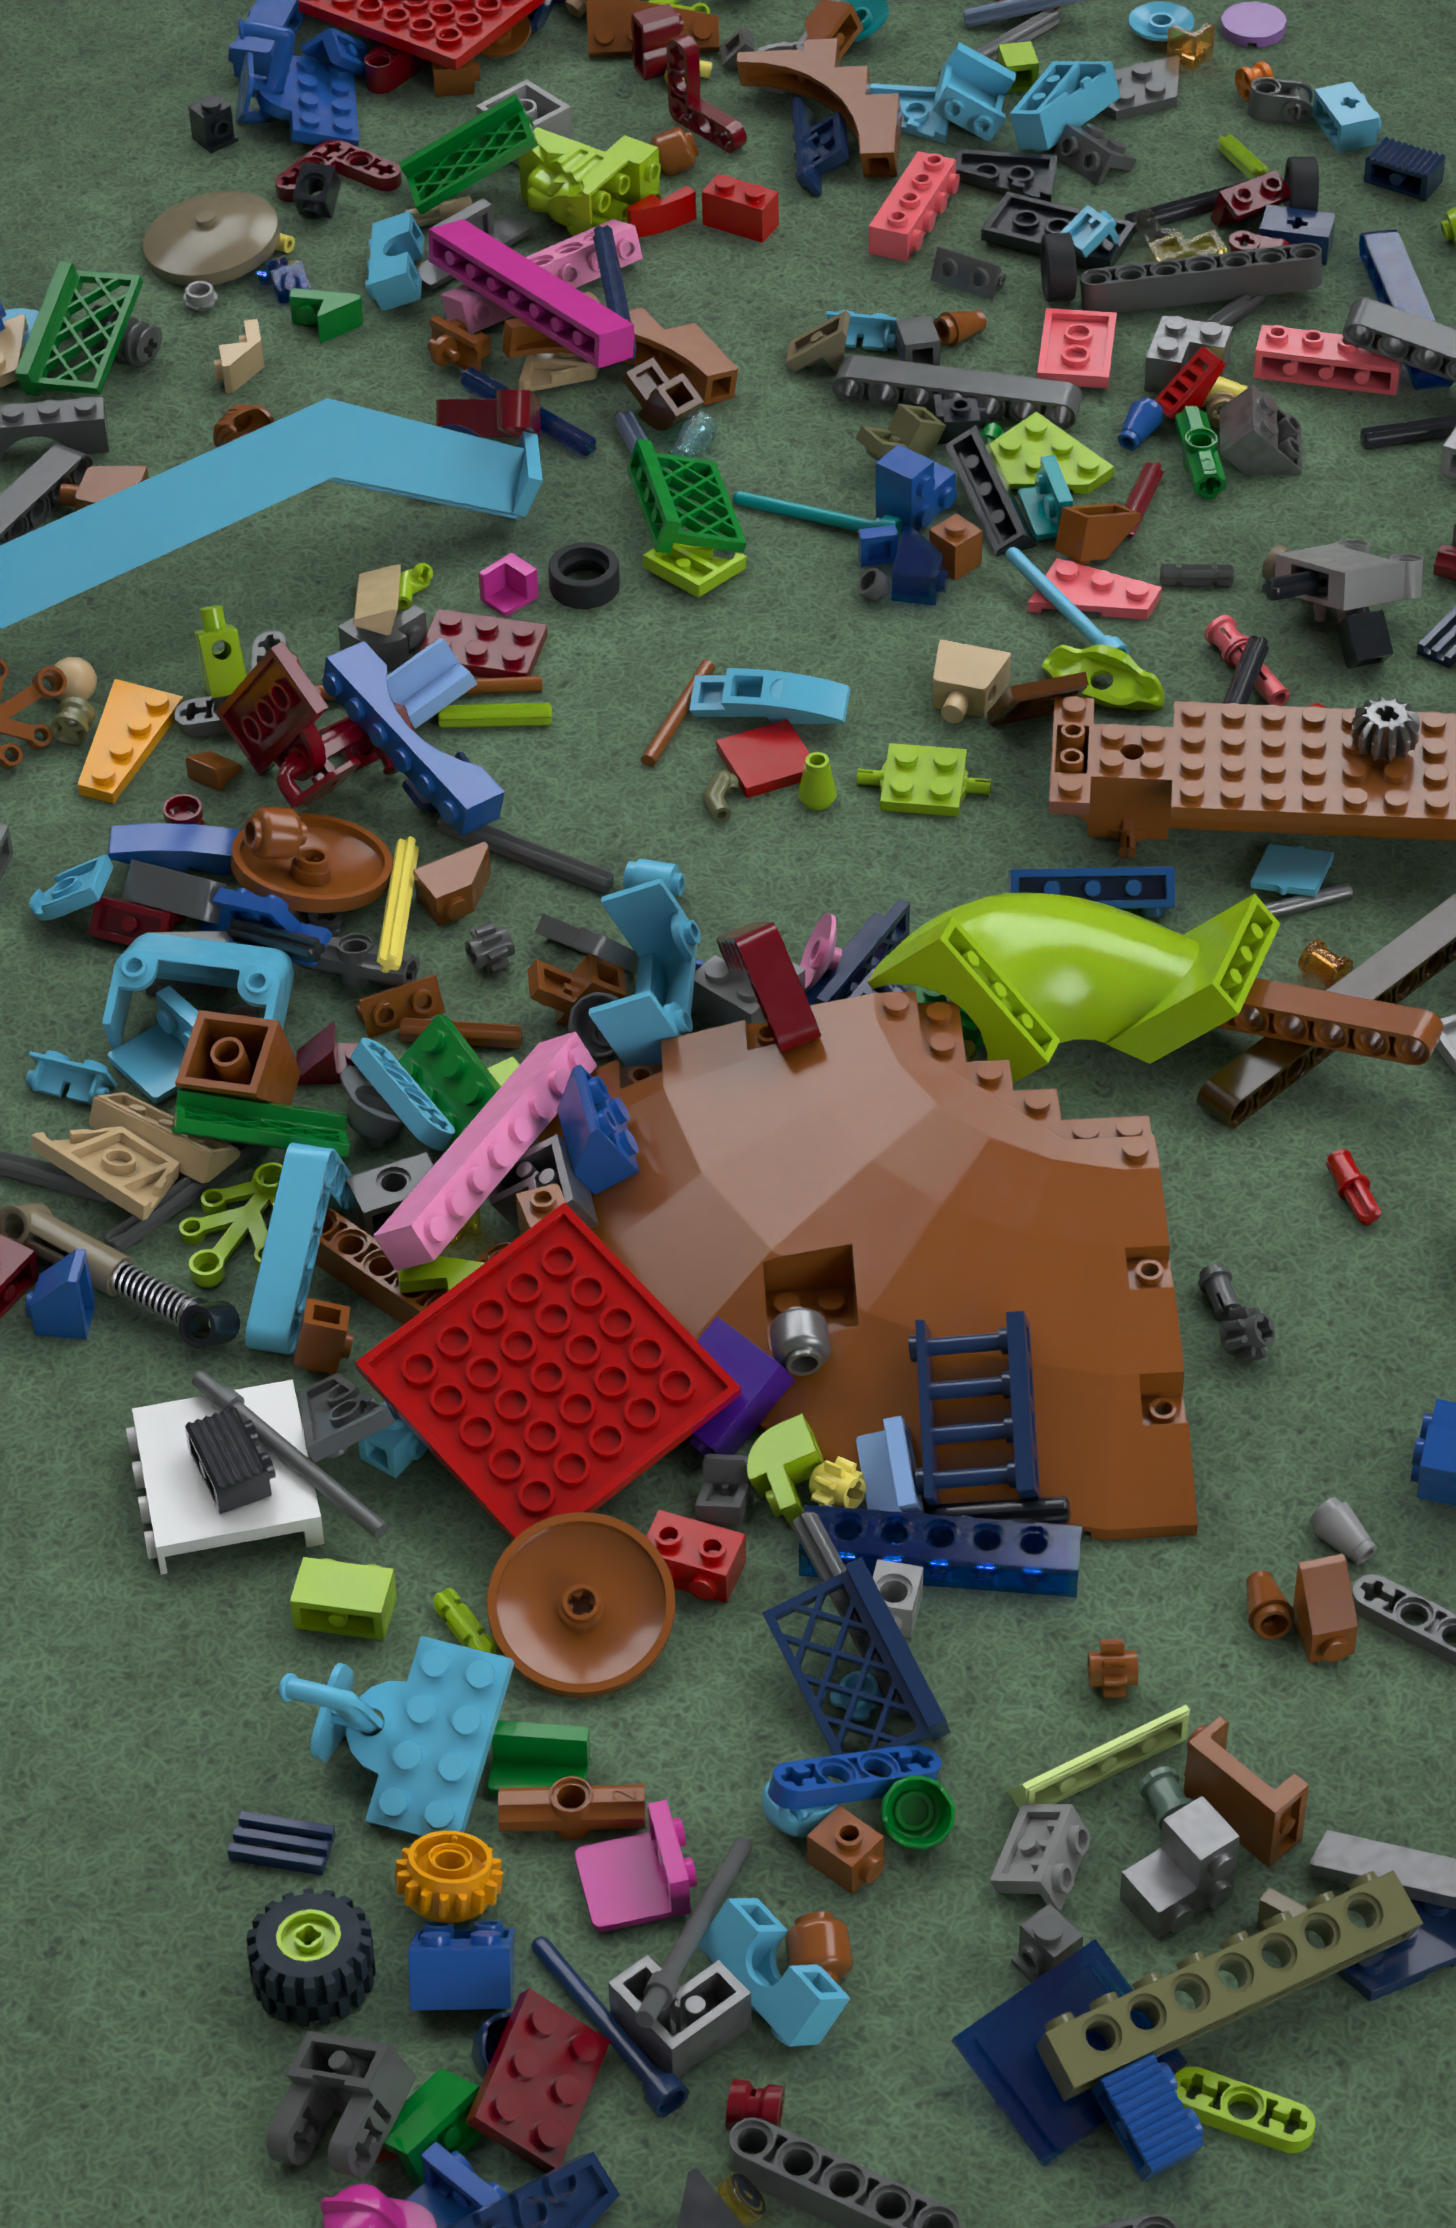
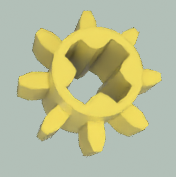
M838 1456L835 1463L826 1460L814 1469L809 1480V1490L813 1494L811 1500L819 1503V1510L837 1517L840 1510L849 1513L861 1504L866 1493V1483L862 1479L864 1473L856 1470V1463Z

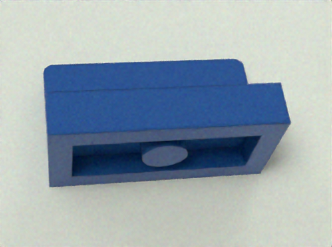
M330 27L300 46L302 53L317 60L331 62L357 75L366 77L364 59L369 52L366 44L358 39Z

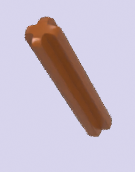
M403 1018L399 1027L400 1040L402 1042L414 1043L433 1019ZM451 1020L470 1047L519 1049L521 1046L522 1028L520 1025Z

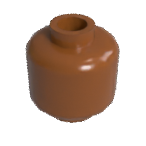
M674 127L655 135L651 139V145L659 147V163L662 172L666 176L677 175L695 166V157L700 154L690 130L684 132L681 127Z
M261 807L253 813L252 817L247 818L244 826V840L247 848L251 849L254 855L260 859L288 860L295 857L300 846L306 843L307 827L303 821H300L297 812L292 808Z
M812 1912L796 1918L794 1921L795 1925L785 1935L789 1966H821L839 1985V1979L847 1975L854 1964L849 1931L846 1924L838 1919H834L833 1914L829 1912Z

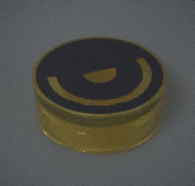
M733 2172L718 2184L717 2193L744 2226L753 2225L766 2214L767 2208L762 2194L744 2174Z

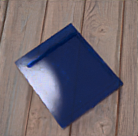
M1096 1939L951 2040L993 2097L996 2105L1001 2108L1043 2166L1108 2121L1091 2091L1092 2088L1063 2101L1035 2046L1046 2032L1044 2025L1054 2018L1071 2012L1074 2018L1091 2011L1088 2005L1105 1994L1115 1991L1118 1997H1122L1134 1991ZM1138 2011L1130 2012L1131 2020L1136 2027L1142 2030H1151V2022L1145 2014ZM1096 2032L1086 2033L1087 2042L1092 2048L1098 2051L1107 2050V2043L1103 2036ZM1177 2048L1157 2057V2062L1166 2063L1173 2074L1188 2063Z

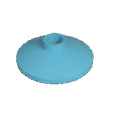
M1150 2L1138 6L1130 13L1129 27L1135 34L1148 40L1173 41L1185 37L1193 30L1194 16L1187 8L1179 4Z

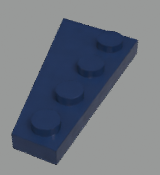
M590 2152L579 2155L445 2228H589L620 2194L595 2153Z

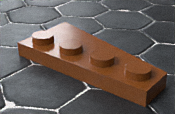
M586 0L589 57L632 55V13L657 7L660 4L639 0ZM672 7L675 12H679L682 16L684 30L681 34L690 35L696 42L699 52L720 51L718 15Z

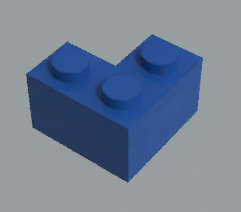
M898 444L876 462V518H883L885 515L901 518L903 522L902 533L912 537L922 527L926 528L929 526L933 518L942 510L949 509L954 504L957 497V490L955 489L956 472Z
M1436 1399L1433 1414L1424 1413L1420 1438H1417L1415 1443L1410 1481L1418 1483L1417 1498L1456 1506V1402Z

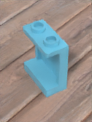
M958 42L942 66L932 111L978 137L991 141L1005 121L1006 115L1001 112L1005 94L1015 82L1016 73Z

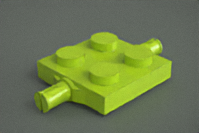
M889 743L887 760L881 770L860 768L857 770V785L880 786L881 811L959 817L960 806L966 797V793L990 795L991 778L968 777L966 770L967 749Z

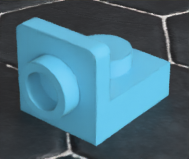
M1089 205L1060 232H1069L1072 235L1075 251L1084 258L1105 238L1114 245L1120 240L1114 228L1117 225L1115 220L1106 211L1102 210L1099 213Z

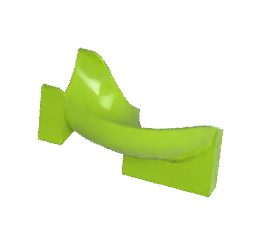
M1003 893L960 905L929 920L911 933L876 966L867 983L872 989L889 984L918 985L949 998L966 1011L980 1030L988 1054L987 1061L1009 1060L1012 1084L1047 1065L1058 1044L1072 1040H1096L1151 1064L1239 1015L1280 923L1256 894L1249 896L1182 935L1130 912L1079 897L1045 893Z

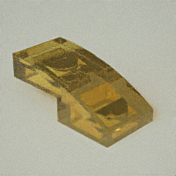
M1215 229L1185 240L1181 231L1148 243L1149 249L1156 261L1227 253V248Z

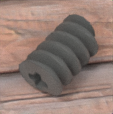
M95 305L91 308V311L94 312L102 306ZM115 311L99 320L104 328L116 321L119 314ZM130 316L115 358L129 362L136 367H142L151 362L161 347V329ZM92 324L81 331L82 338L89 337L99 331L95 324ZM104 339L92 346V348L102 351L106 349L108 342Z

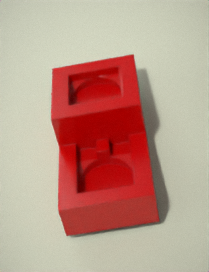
M686 185L663 199L651 194L626 208L627 223L636 226L638 237L654 235L682 226L697 218L696 191Z

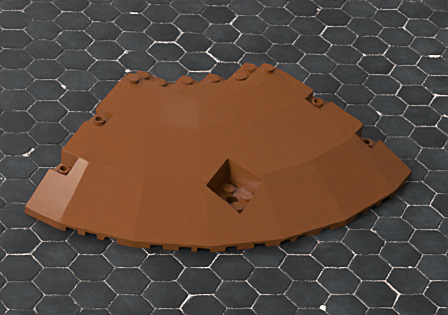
M916 991L872 993L810 1005L821 1037L782 1054L773 1040L767 1023L746 1024L745 1020L661 1040L662 1064L619 1066V1059L592 1071L590 1075L592 1077L599 1076L602 1079L609 1095L613 1099L619 1097L625 1104L630 1115V1120L626 1122V1125L639 1148V1152L635 1154L639 1168L638 1173L596 1195L591 1192L599 1224L591 1228L596 1236L696 1341L718 1316L774 1359L769 1330L772 1321L779 1314L792 1307H804L819 1312L826 1320L831 1344L829 1359L816 1372L809 1375L799 1376L788 1372L795 1381L757 1428L765 1432L783 1421L803 1414L816 1437L824 1461L828 1460L835 1463L838 1456L856 1463V1470L861 1472L856 1438L861 1435L884 1431L883 1419L902 1416L910 1427L917 1468H923L917 1362H911L909 1354V1335H916L915 1320H925L931 1331V1338L999 1332L1000 1327H1007L1006 1312L1024 1311L1030 1322L1040 1498L1065 1496L1069 1499L1071 1517L1068 1523L1047 1525V1531L1064 1533L1065 1528L1091 1532V1538L1102 1540L1197 1535L1198 1524L1189 1422L1187 1423L1183 1401V1354L1175 1287L1173 1286L1169 1261L1170 1243L1155 1135L1151 1133L1149 1115L1061 1120L1057 1088L1013 1091L1009 1060L966 1062L959 1006L953 1001L917 1003ZM558 1113L538 1136V1143L556 1134L565 1141ZM1001 1350L932 1356L934 1382L1002 1376L1003 1371H1009L1008 1354L1002 1355ZM1003 1395L935 1400L936 1426L1004 1421L1005 1416L1012 1415L1011 1399H1004ZM1006 1439L937 1445L938 1471L1005 1466L1007 1461L1015 1460L1014 1443L1007 1444ZM1009 1484L939 1489L940 1504L1021 1499L1016 1488H1009ZM923 1495L922 1501L924 1508L935 1511V1509L930 1508Z

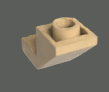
M258 319L244 320L245 335L238 336L239 343L219 345L220 359L214 360L216 381H224L226 394L236 391L264 368Z

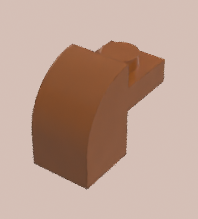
M590 953L572 973L537 959L528 968L530 999L537 1001L543 1006L554 1008L556 1024L568 1026L571 1008L583 996L594 992L614 995L619 999L627 997L624 968Z

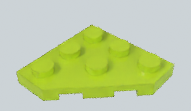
M1038 412L1033 413L989 443L1010 489L1035 487L1034 478L1035 473L1040 472V457L1055 455L1069 490H1073V494H1089L1114 477L1113 465Z

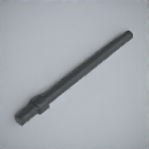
M204 1370L195 1374L192 1379V1385L213 1401L212 1407L220 1413L222 1410L228 1411L231 1407L237 1408L243 1422L252 1420L259 1441L375 1539H380L385 1535L388 1530V1524L244 1405L245 1400L231 1387L224 1388Z
M744 1837L735 1839L661 1971H656L652 1974L644 1989L645 1999L635 2015V2021L639 2026L643 2028L652 2027L661 2010L668 2007L679 1991V1978L752 1850V1844L748 1839Z

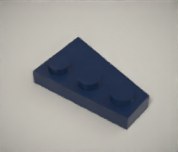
M1410 1899L1423 1925L1409 1939L1345 1968L1336 1974L1371 2002L1423 1980L1426 1974L1448 1965L1455 1967L1456 1909Z

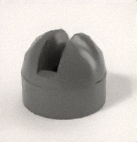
M870 568L864 572L857 584L858 593L872 601L882 600V595H888L890 590L888 578L877 568Z

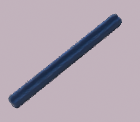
M598 225L594 229L595 235L593 240L607 308L631 322L613 230L608 225L605 227ZM635 339L633 344V358L628 359L629 361L634 360V358L636 357L635 351L637 350Z

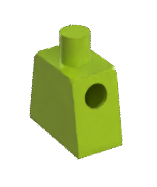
M222 605L204 607L199 609L203 629L194 631L204 690L211 698L228 696L232 694L247 676L238 631L232 624L226 625ZM224 641V649L219 653H213L212 647L214 643Z

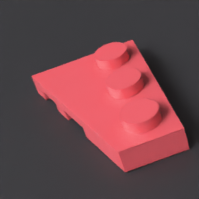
M1056 558L1045 575L1080 611L1098 612L1101 617L1147 620L1159 602L1162 593V587L1060 558ZM1037 589L1028 601V612L1041 613L1042 609H1056Z

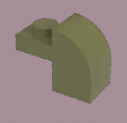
M899 404L888 429L861 426L856 439L867 448L866 453L876 460H880L898 444L928 458L937 446L946 425L925 407Z

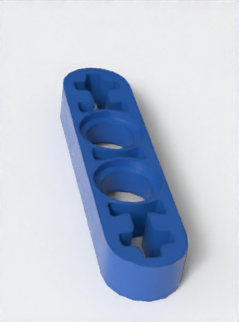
M905 1745L784 1762L774 1768L768 1787V1795L775 1804L790 1810L883 1798L894 1782L907 1776L921 1775L937 1780L942 1761L939 1755L928 1747ZM866 1770L879 1772L886 1777L874 1776ZM824 1776L837 1778L844 1783L832 1782L824 1778Z

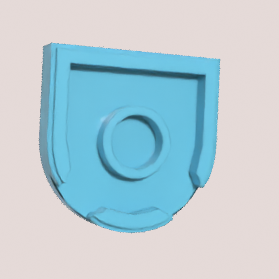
M102 855L54 877L57 882L54 886L44 893L39 888L30 898L29 906L35 917L41 921L52 920L98 902L114 865L108 855Z

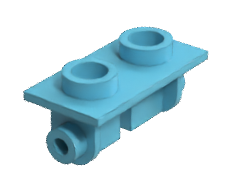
M840 310L838 312L827 311V320L833 318L834 316L840 314L845 310ZM847 310L850 314L845 348L856 349L857 337H862V348L865 350L887 352L888 348L895 349L897 317H890L883 313H875L873 315L855 314Z
M51 1050L46 1051L45 1054L32 1051L29 1053V1056L37 1066L35 1070L28 1071L25 1082L27 1086L32 1088L33 1092L61 1098L65 1085L69 1084L70 1087L66 1095L68 1100L92 1106L93 1097L109 1094V1089L106 1088V1085L115 1088L118 1086L108 1072V1068L97 1061L84 1060L82 1064L70 1061L66 1055Z

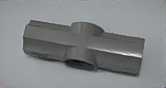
M358 933L348 934L341 938L332 937L316 966L309 967L298 964L302 968L339 975L340 982L343 985L353 988L365 987L371 983L398 987L416 981L420 970L419 957L403 952L401 966L398 971L389 970L388 973L382 972L380 970L381 964L377 962L379 947L373 946L372 938Z

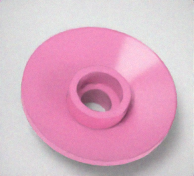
M826 913L821 917L805 947L800 967L805 969V992H808L818 983L826 970L835 971L840 962L842 949L836 947L837 924L836 917L833 914Z

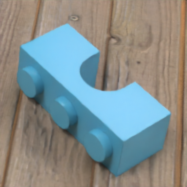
M411 211L372 223V236L368 240L370 259L367 260L369 276L368 280L365 281L368 296L371 300L377 301L382 311L420 300L422 278L413 261L423 258L424 236Z
M758 1898L727 1899L706 1930L698 1947L710 1959V1966L719 1960L750 1991L751 2009L757 2011L771 2026V2033L777 2040L789 2047L818 2045L851 1998L819 1965L789 1966L783 1976H781L776 1965V1952L788 1930Z

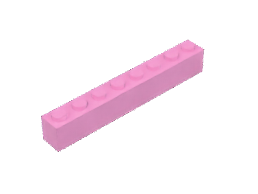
M576 1031L538 1043L374 1234L373 1237L396 1271L432 1262L439 1256L557 1115V1108L572 1069L581 1064L591 1074L597 1067V1064Z

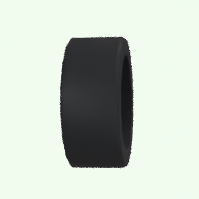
M1288 157L1285 165L1284 181L1290 188V201L1285 202L1284 207L1318 211L1319 169L1316 157Z
M1069 232L1044 234L1041 237V281L1044 298L1047 302L1073 300L1076 296V255L1073 238Z
M578 542L557 550L549 560V590L553 598L564 606L574 609L600 607L613 600L619 592V560L615 553L606 546L593 542ZM581 570H592L603 574L598 578L587 581L566 577L572 572Z

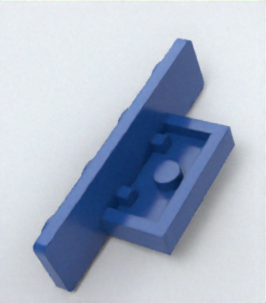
M220 887L212 900L221 909L218 924L202 921L197 932L226 931L227 927L231 925V920L235 917H240L318 938L320 943L325 945V948L332 938V933L327 928L299 922L288 911L289 905L283 899L268 894L267 897L257 896L244 888L234 891ZM229 936V943L243 944L233 941L232 937ZM289 956L292 963L314 967L317 962H309Z

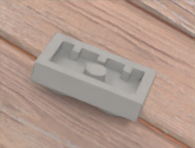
M1072 1804L1021 1805L990 1879L997 1893L1040 1894L1046 1905L1050 1903L1057 1911L1062 1910L1066 1897L1073 1888L1074 1878L1083 1855L1088 1851L1090 1844L1088 1828L1084 1825Z

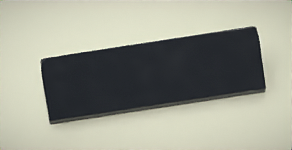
M974 426L945 444L995 555H1005L1011 547L1018 548L1020 551L1036 547L1037 544L986 436L977 426Z

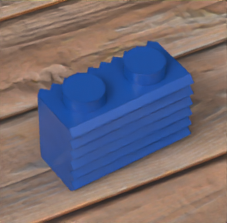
M1153 2053L1101 2078L1091 2090L1142 2182L1194 2156L1204 2145L1202 2138L1204 2131L1198 2116L1191 2108H1183L1182 2101L1177 2096L1176 2090L1178 2085L1172 2070L1166 2063H1158L1156 2055Z

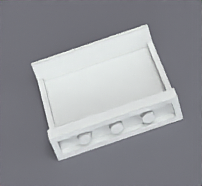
M293 1379L235 1390L244 1398V1405L309 1458L305 1446ZM207 1396L132 1409L135 1427L126 1428L130 1454L140 1453L141 1461L132 1462L136 1489L146 1488L147 1493L146 1496L138 1497L142 1524L152 1522L153 1528L152 1531L144 1532L148 1559L158 1558L161 1574H167L165 1561L167 1556L301 1531L304 1532L306 1547L325 1544L315 1487L261 1442L256 1448L259 1454L268 1452L276 1473V1477L270 1479L272 1496L221 1514L218 1513L205 1482L190 1455L185 1425L188 1422L194 1423L196 1419L202 1420L205 1416L211 1417L214 1412L220 1414L212 1407L213 1401Z

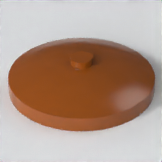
M297 813L300 821L306 824L307 840L304 845L300 846L297 855L288 860H263L256 857L253 851L248 849L245 844L244 828L237 834L232 844L231 869L237 881L245 889L257 896L267 897L268 894L283 899L289 905L288 909L311 913L350 911L376 901L389 887L393 859L388 847L369 830L340 818L321 814Z
M588 1512L566 1513L544 1519L532 1525L517 1536L505 1549L493 1570L487 1596L488 1621L501 1656L511 1658L515 1662L513 1671L525 1681L545 1692L558 1696L595 1697L609 1694L631 1685L648 1672L657 1662L669 1641L673 1629L675 1589L672 1576L663 1556L655 1545L640 1531L619 1519L603 1514Z

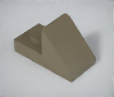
M848 311L841 312L790 341L786 364L793 372L805 366L811 367L823 357L837 373L839 365L844 358L850 320Z

